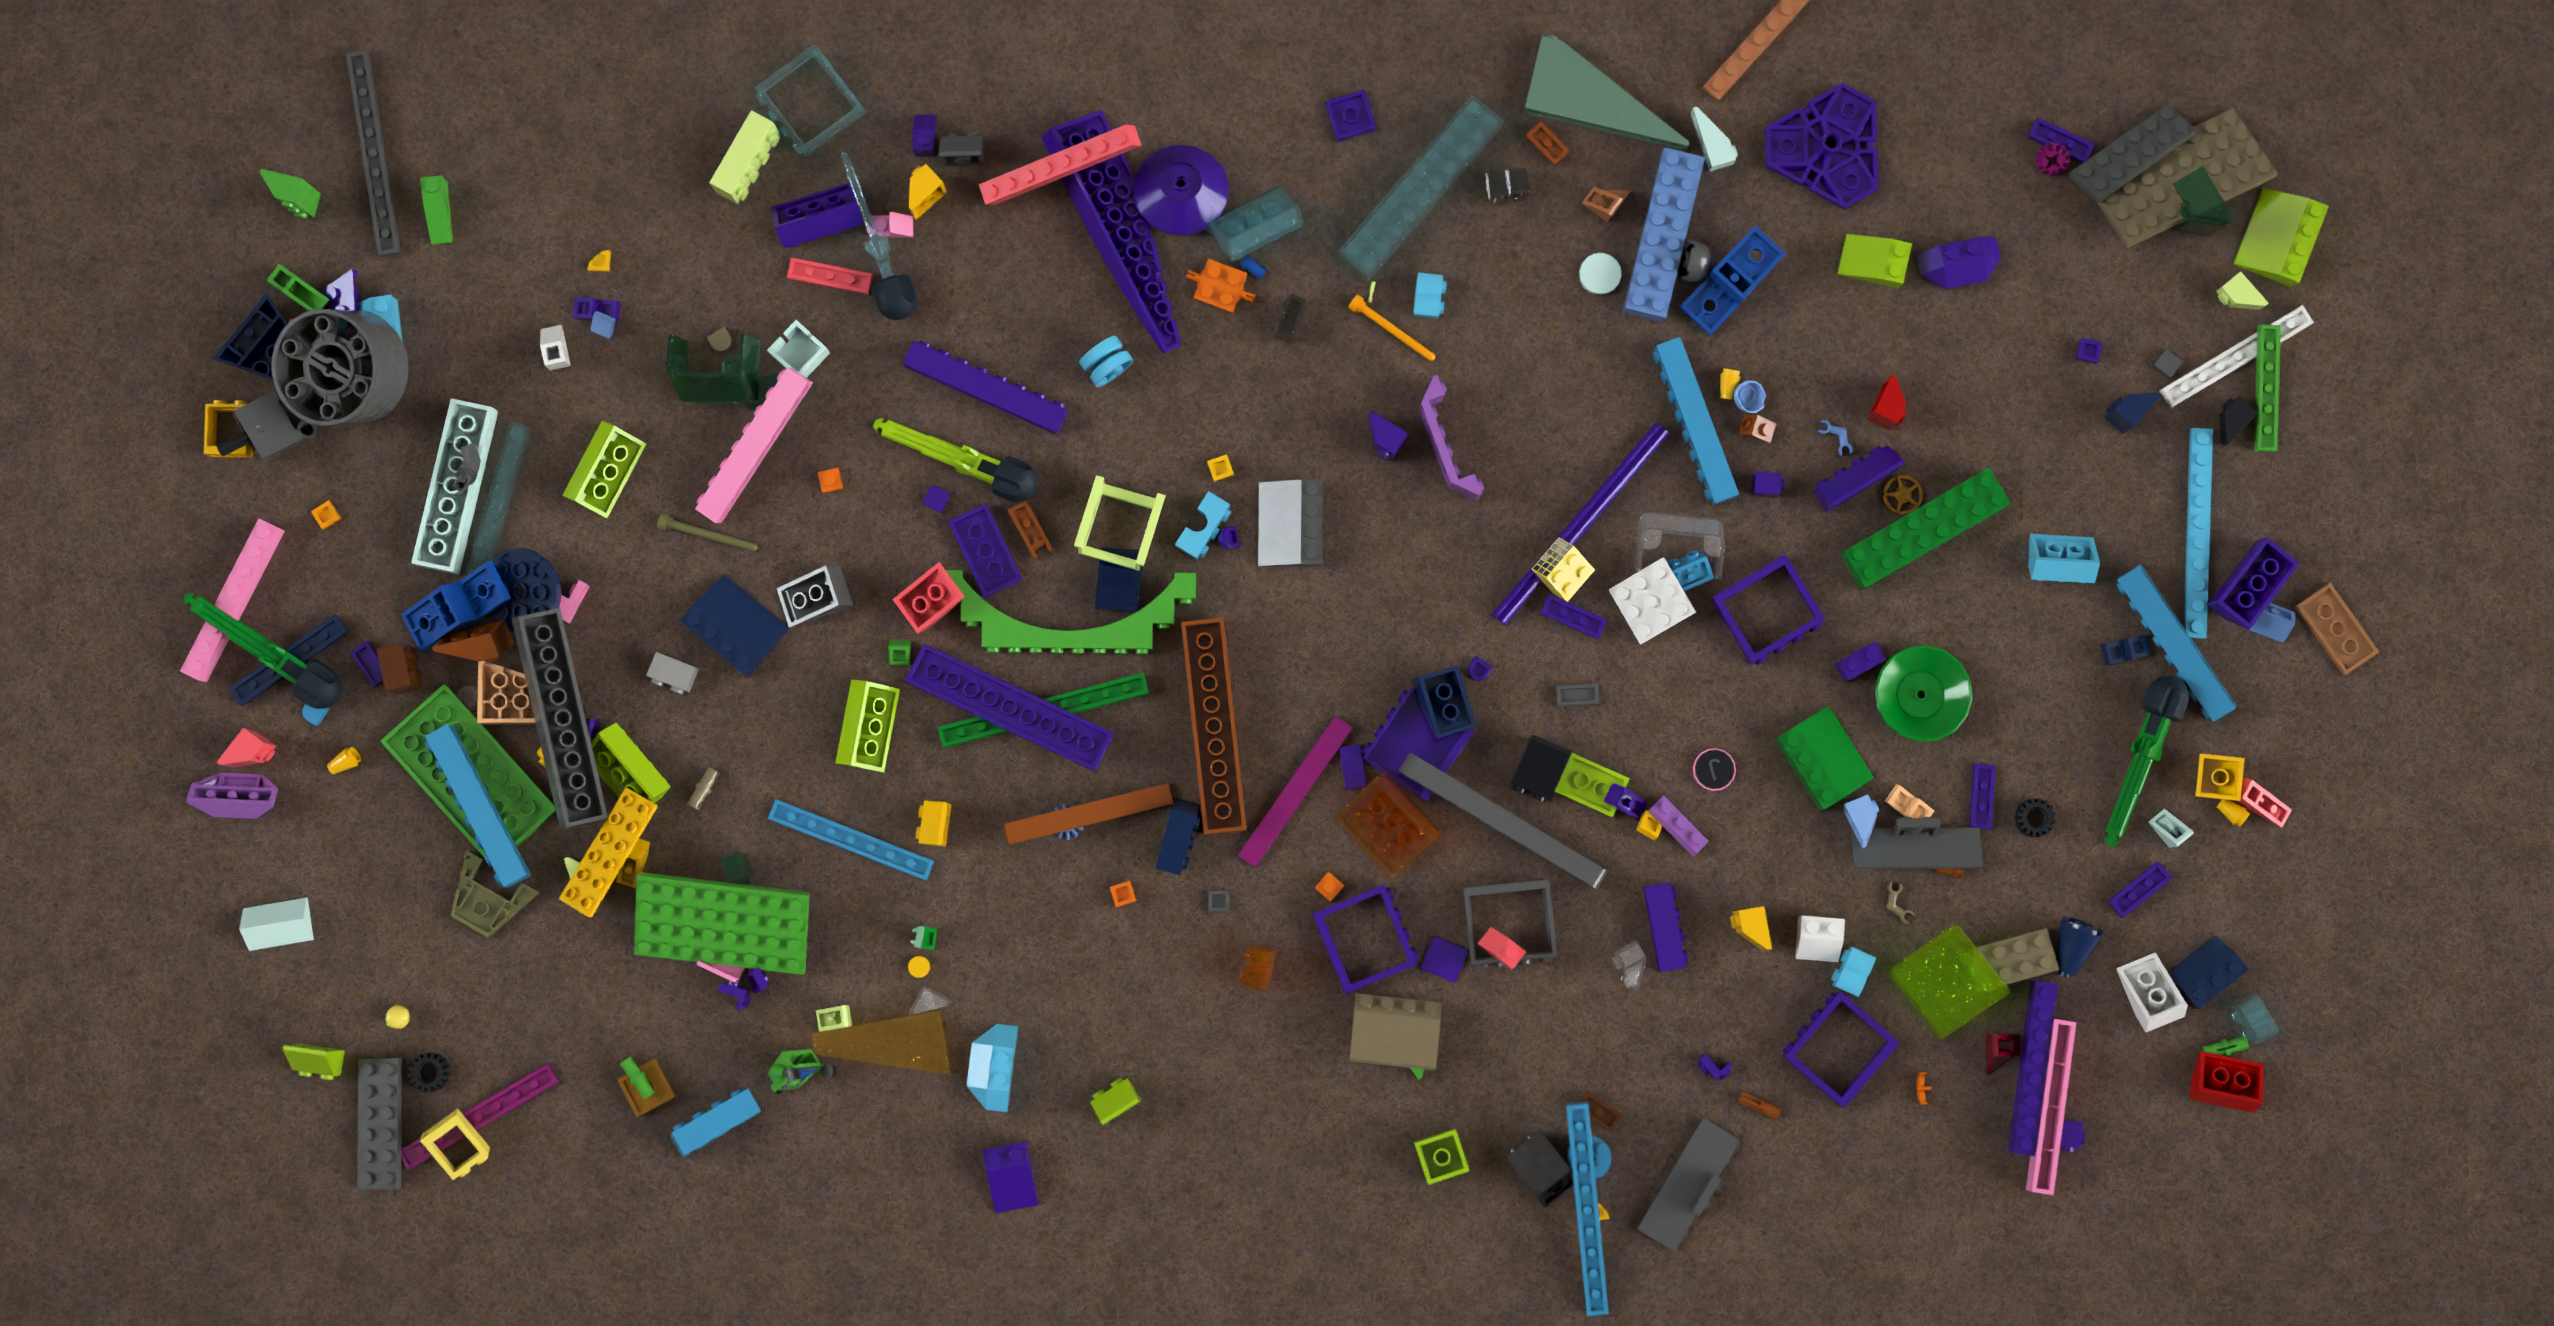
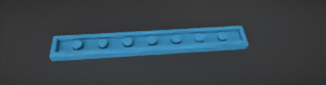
M775 799L768 816L769 820L926 881L935 862Z

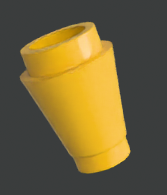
M1723 368V373H1720V398L1733 400L1735 389L1741 379L1739 376L1740 371Z
M354 747L345 748L327 764V768L335 775L336 773L356 767L361 761L360 754Z
M2221 800L2216 807L2233 825L2236 824L2239 827L2250 815L2246 811L2247 808L2230 800Z

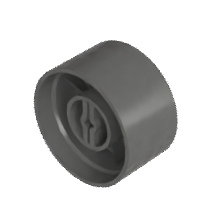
M318 309L297 316L280 333L272 354V377L277 393L286 407L306 422L326 426L367 424L386 416L400 401L408 380V358L401 338L393 327L381 317L360 310ZM348 322L359 330L357 335L350 341L345 338ZM320 333L321 338L315 340L317 335ZM339 348L342 349L347 357L337 352ZM334 378L344 383V385H338ZM350 394H355L363 400L355 411H353L349 399ZM317 395L324 398V403L320 401Z

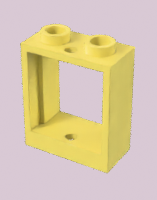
M458 1108L424 1132L420 1140L453 1180L458 1176L460 1178L465 1176L474 1164L480 1165L488 1158L490 1150L489 1145ZM457 1125L478 1152L455 1168L434 1141Z

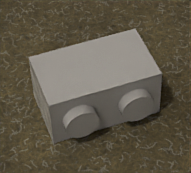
M656 652L646 676L652 678L651 683L662 687L666 683L672 686L670 690L683 694V691L690 693L699 669Z

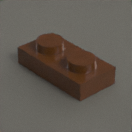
M1588 1091L1584 1093L1579 1101L1588 1102L1589 1118L1610 1133H1612L1623 1116Z

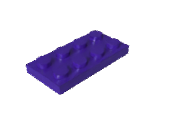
M987 504L948 521L984 598L1023 580Z

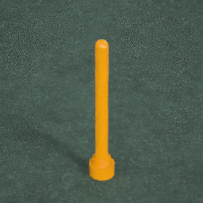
M1357 294L1348 306L1350 310L1354 313L1356 311L1358 313L1362 312L1427 360H1435L1434 353L1366 306L1364 298Z

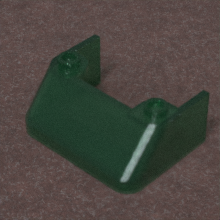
M2204 166L2173 183L2183 201L2179 211L2185 221L2169 229L2207 237L2233 223L2234 220L2230 210Z
M673 334L668 335L666 370L681 401L686 403H750L754 400L757 390L760 340L746 334H740L739 355L728 356L723 362L722 372H687L689 341Z

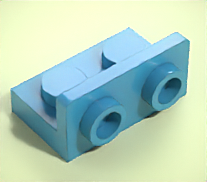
M1701 550L1691 551L1683 558L1672 559L1667 562L1683 591L1714 579L1707 556Z

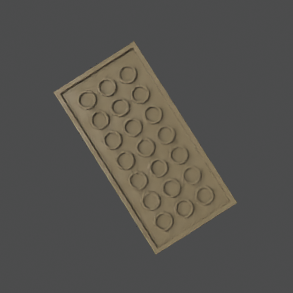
M2234 108L2195 126L2196 135L2097 203L2126 248L2138 244L2277 176L2278 172Z

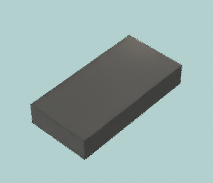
M1598 683L1555 686L1557 707L1600 704Z

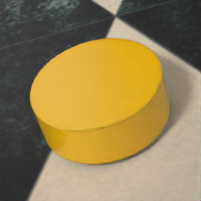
M916 956L910 960L908 970L912 976L921 978L929 973L930 963L925 957Z

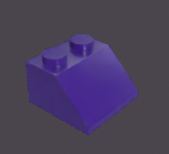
M1371 411L1368 424L1375 451L1378 452L1377 456L1385 461L1389 459L1393 461L1406 441L1408 433Z

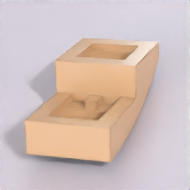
M1897 784L1884 801L1903 816L1911 817L1912 819L1931 817L1934 812L1922 800L1914 797Z

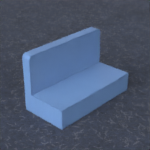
M2270 603L2249 630L2279 642H2284L2295 625V612Z

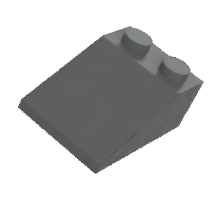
M825 565L776 588L789 628L835 614L853 606L841 566Z

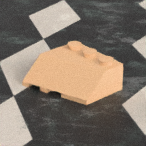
M478 661L477 723L482 725H536L523 673L486 661Z

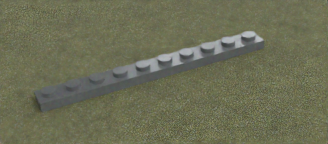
M363 50L346 53L378 256L385 257L401 254L369 52Z

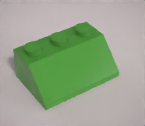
M261 169L260 174L273 196L281 202V206L288 208L289 212L294 213V216L301 219H307V216L315 217L321 195L316 189L302 178Z

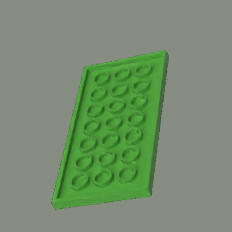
M443 684L380 742L484 857L486 852L483 847L480 848L476 843L474 837L477 835L474 829H470L466 824L465 817L467 816L464 810L458 808L455 802L457 797L454 791L448 789L445 783L447 778L444 772L441 773L435 764L437 759L434 753L431 754L425 744L427 742L425 737L427 734L446 724L453 725L516 847H518L556 813L554 803L485 726L477 723V717L447 684Z
M639 872L636 880L634 955L692 962L700 960L709 964L751 969L760 968V970L804 975L806 971L810 892Z

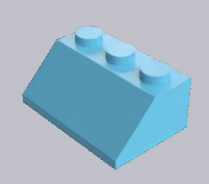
M392 295L371 297L358 303L360 311L373 313L384 319L393 327L402 340L398 300Z
M2030 534L2028 568L2032 580L2095 583L2100 561L2093 537Z

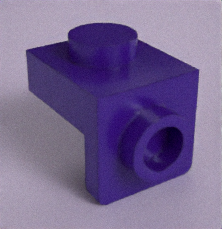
M730 980L727 983H721L718 992L739 997L736 1010L741 1011L744 1007H748L751 995L748 994L749 989L739 987V982L735 983Z
M1702 1054L1697 1059L1700 1062L1698 1065L1699 1069L1705 1075L1709 1073L1715 1080L1718 1078L1722 1080L1731 1073L1729 1069L1732 1065L1729 1062L1718 1069L1706 1054Z

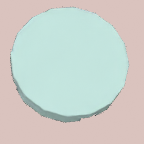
M1594 253L1587 257L1581 265L1579 271L1580 282L1588 292L1606 295L1618 286L1621 279V267L1611 255Z

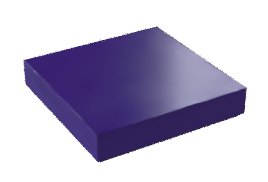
M1365 90L1325 101L1326 110L1337 142L1377 130Z

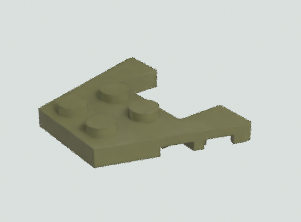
M466 850L451 917L490 938L538 896L540 892L521 882L511 900L504 898L474 880L485 860Z

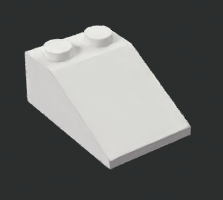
M2156 952L2117 968V973L2132 1009L2145 1032L2185 1017L2188 1005Z

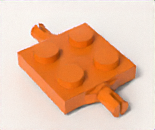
M1211 259L1207 260L1201 274L1191 270L1187 272L1186 278L1197 282V290L1194 295L1196 300L1231 313L1234 312L1236 304L1241 298L1251 303L1254 301L1253 298H1255L1256 294L1244 291V283L1248 275L1246 272Z

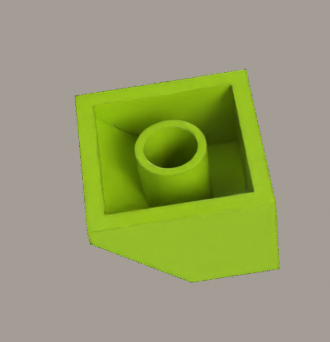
M1122 1077L1111 1083L1112 1088L1105 1092L1104 1089H1101L1092 1095L1094 1100L1090 1103L1102 1125L1141 1101L1128 1078L1123 1081Z

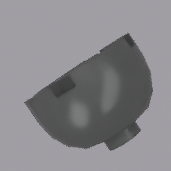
M1687 239L1685 243L1688 245L1687 248H1683L1678 272L1682 271V276H1678V279L1686 282H1697L1705 278L1708 272L1713 270L1714 259H1712L1709 247L1704 243Z

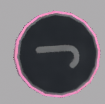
M1717 748L1707 749L1695 759L1693 776L1701 787L1710 791L1722 790L1734 780L1736 773L1735 762L1726 751Z

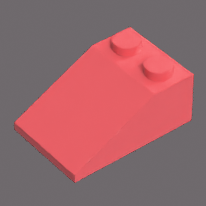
M939 562L897 595L893 601L918 634L929 629L943 618L965 596Z

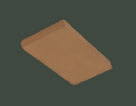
M2331 582L2294 606L2343 676H2346L2379 653V650Z

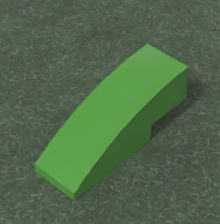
M278 264L266 280L308 311L323 309L330 300L280 264Z

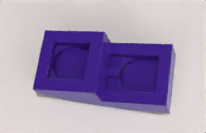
M575 297L573 318L592 321L593 314L599 311L615 318V323H618L621 302L617 300Z

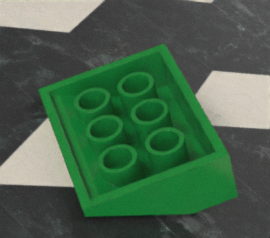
M1829 705L1775 738L1778 746L1819 811L1825 810L1874 778Z

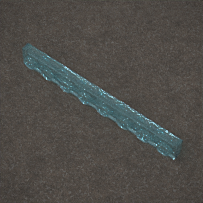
M510 421L464 578L484 563L494 559L532 431L530 426Z

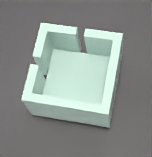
M797 320L783 333L789 341L786 343L779 337L767 350L785 369L787 367L793 368L806 378L830 354L829 350Z

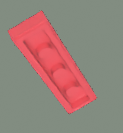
M792 257L787 273V279L870 295L874 277L873 273Z

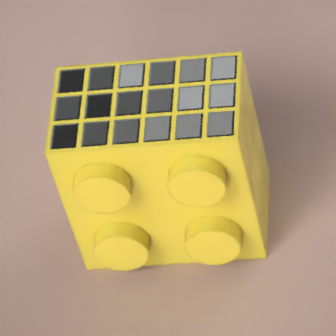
M1558 538L1532 568V571L1552 593L1567 602L1595 570L1572 544L1561 538Z

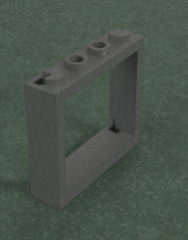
M1549 880L1462 888L1470 965H1475L1476 969L1488 968V963H1497V967L1504 966L1494 957H1476L1470 896L1542 889L1548 951L1525 953L1518 962V965L1531 964V959H1539L1540 963L1552 962V957H1557Z

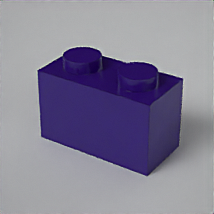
M1875 641L1835 663V666L1844 682H1847L1885 661L1886 658Z

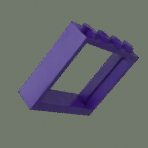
M1786 554L1710 599L1749 664L1753 662L1757 665L1768 659L1766 657L1767 654L1772 651L1774 654L1779 653L1786 648L1785 643L1792 641L1794 644L1804 638L1802 633L1810 630L1811 633L1822 627L1820 623L1825 620ZM1783 566L1815 619L1755 654L1723 601Z
M1385 885L1312 914L1345 994L1417 965L1415 961L1419 959L1414 947L1410 948L1407 940L1411 939L1406 927H1401L1399 920L1402 919L1398 907H1393L1391 902L1394 899L1390 887L1385 888ZM1381 894L1408 961L1350 984L1323 917Z
M1837 991L1836 993L1832 992L1825 999L1824 1002L1827 1004L1822 1009L1818 1008L1811 1015L1812 1021L1808 1026L1804 1024L1798 1030V1038L1794 1042L1790 1041L1783 1049L1785 1053L1782 1057L1838 1106L1845 1108L1900 1042L1841 991ZM1842 1002L1886 1041L1845 1090L1838 1095L1795 1057V1054L1835 1007Z

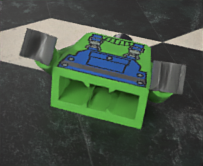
M812 1049L783 1051L768 1072L770 1079L773 1081L771 1089L777 1094H780L784 1089L799 1088L814 1073H824L825 1078L838 1076L837 1066L820 1063Z

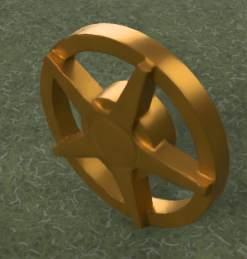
M1906 475L1892 478L1883 489L1884 504L1891 512L1898 515H1907L1918 509L1923 499L1920 484L1914 478ZM1900 479L1909 480L1914 486L1907 488L1902 485ZM1897 480L1898 488L1895 492L1887 493L1889 485ZM1916 487L1919 492L1917 503L1911 498V492ZM1887 496L1895 498L1898 502L1897 509H1894L1889 504ZM1907 502L1915 506L1908 511H1899L1902 504Z

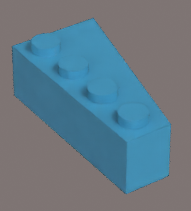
M740 1088L730 1094L731 1099L725 1102L721 1099L711 1105L712 1110L706 1113L702 1110L692 1116L693 1121L687 1124L683 1121L673 1127L674 1132L671 1133L670 1137L682 1158H685L693 1150L700 1149L712 1139L722 1136L729 1129L737 1127L761 1112L749 1089L743 1091Z

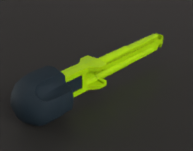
M883 418L877 419L873 425L877 433L879 430H882V437L951 465L961 474L969 475L992 484L993 494L1008 501L1022 502L1028 500L1037 490L1039 480L1034 468L1012 456L1005 457L1003 461H998L968 446L958 447L891 420L883 423Z

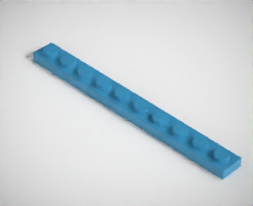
M1588 1102L1567 1103L1566 1110L1587 1316L1609 1314L1589 1107Z

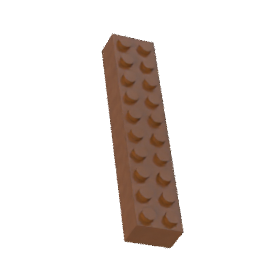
M1224 617L1181 622L1204 836L1247 831Z

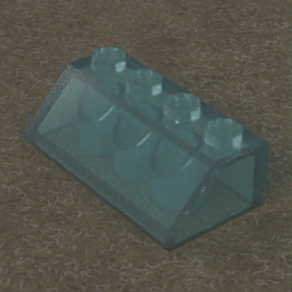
M1278 187L1207 224L1222 253L1233 262L1297 230V228L1304 225L1299 205L1281 187Z

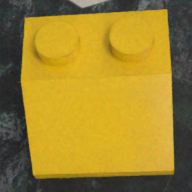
M927 164L923 167H917L912 172V177H910L909 209L916 220L947 192L943 181Z
M2199 754L2195 797L2240 801L2245 758Z
M924 801V805H920L918 817L922 818L921 826H917L916 839H919V844L946 847L951 804L947 802Z
M1764 906L1732 911L1733 916H1730L1732 929L1736 928V933L1760 950L1772 949Z

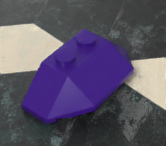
M1977 237L1940 245L1918 253L1914 257L1919 276L1947 290L1987 281L1999 262L2001 255L1996 237Z

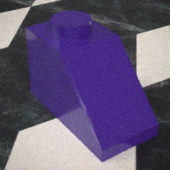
M915 115L913 124V152L915 156H936V115Z

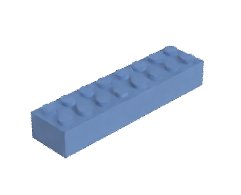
M1664 147L1658 164L1623 313L1662 323L1665 321L1705 157Z

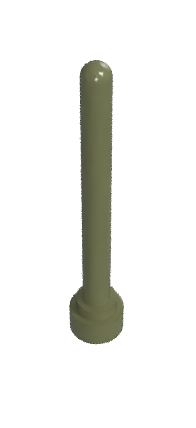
M661 513L658 519L657 529L663 531L671 530L672 528L750 551L758 549L756 543L678 522L669 514Z

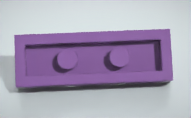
M1664 795L1648 810L1693 857L1709 842Z

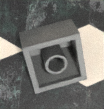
M968 133L967 136L946 134V137H940L939 158L943 167L985 165L983 136H979L978 133Z

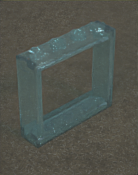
M815 43L754 87L757 92L755 98L760 105L766 104L769 108L767 113L774 123L778 121L782 125L780 131L786 139L791 137L794 141L792 146L799 155L803 153L806 158L867 114L864 107ZM811 58H814L853 110L811 141L804 144L765 92Z

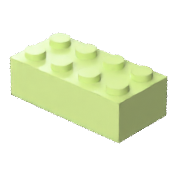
M751 110L709 182L716 193L736 204H739L741 200H745L749 192L747 188L751 182L754 183L759 175L758 169L761 164H766L769 159V150L772 146L775 147L780 139L779 131L774 122Z

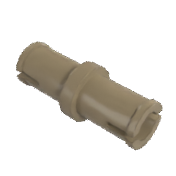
M708 767L701 781L696 783L695 787L697 788L686 804L699 810L707 794L710 795L712 792L710 789L720 773Z

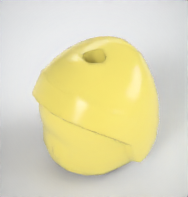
M394 1005L386 1014V1025L394 1029L404 1028L410 1020L408 1010L400 1005Z

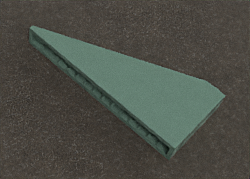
M1552 35L1542 36L1524 113L1679 150H1687L1689 146L1688 140L1565 42L1558 40L1557 37Z

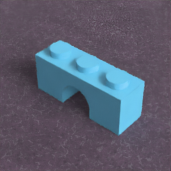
M1208 491L1197 508V511L1206 517L1208 521L1207 526L1199 532L1192 531L1186 527L1177 540L1175 547L1195 560H1198L1199 556L1203 558L1209 549L1206 546L1209 540H1215L1220 531L1218 528L1221 521L1226 522L1232 512L1229 510L1230 504Z

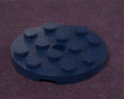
M514 548L499 553L492 560L511 599L490 614L497 621L506 620L509 631L515 633L512 618L559 608L561 602L560 581L555 569L544 556L527 548ZM519 585L526 590L523 596L518 593ZM484 586L483 592L486 595L487 588Z

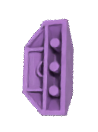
M218 773L200 782L192 783L186 802L213 817L257 819L274 806L278 788L263 774Z

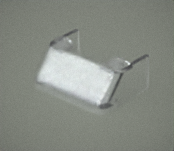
M1646 511L1641 514L1638 520L1633 573L1641 570L1643 549L1652 550L1657 548L1661 543L1662 534L1704 539L1703 549L1705 553L1715 557L1713 582H1718L1722 579L1725 540L1723 524L1719 519L1657 511Z

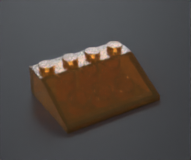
M1385 771L1376 776L1334 817L1392 879L1400 874L1443 833Z

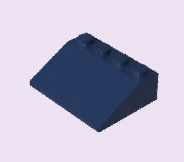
M726 575L698 599L679 620L746 677L751 675L789 630L786 625Z

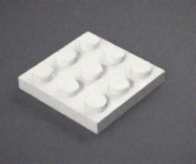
M1664 557L1609 589L1640 645L1696 613Z

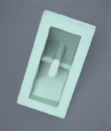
M2163 809L2149 821V824L2169 848L2178 847L2194 834L2193 830L2166 809Z

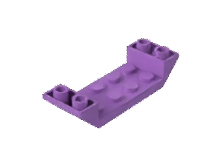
M1435 375L1424 395L1419 412L1448 489L1477 501L1482 495V490H1484L1481 479H1476L1475 474L1459 479V468L1457 464L1453 465L1451 461V456H1453L1451 447L1444 442V437L1446 436L1442 424L1438 425L1437 423L1438 413L1435 404L1443 402L1447 389L1444 380H1439L1438 375Z

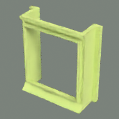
M1096 475L1074 547H1078L1079 554L1140 571V567L1145 564L1166 495L1157 493L1156 498L1104 484V477ZM1102 495L1152 509L1137 560L1086 546Z

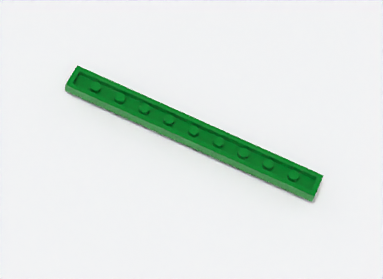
M1143 672L1043 700L1072 714H1077L1149 695V690ZM979 717L938 727L943 749L1008 732Z

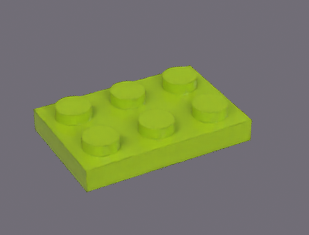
M1572 753L1555 789V793L1612 818L1616 809L1605 803L1604 799L1613 783L1626 788L1630 778Z

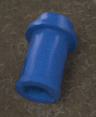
M1246 255L1240 264L1243 271L1247 270L1259 278V280L1263 278L1268 270L1254 261L1252 256L1248 257Z

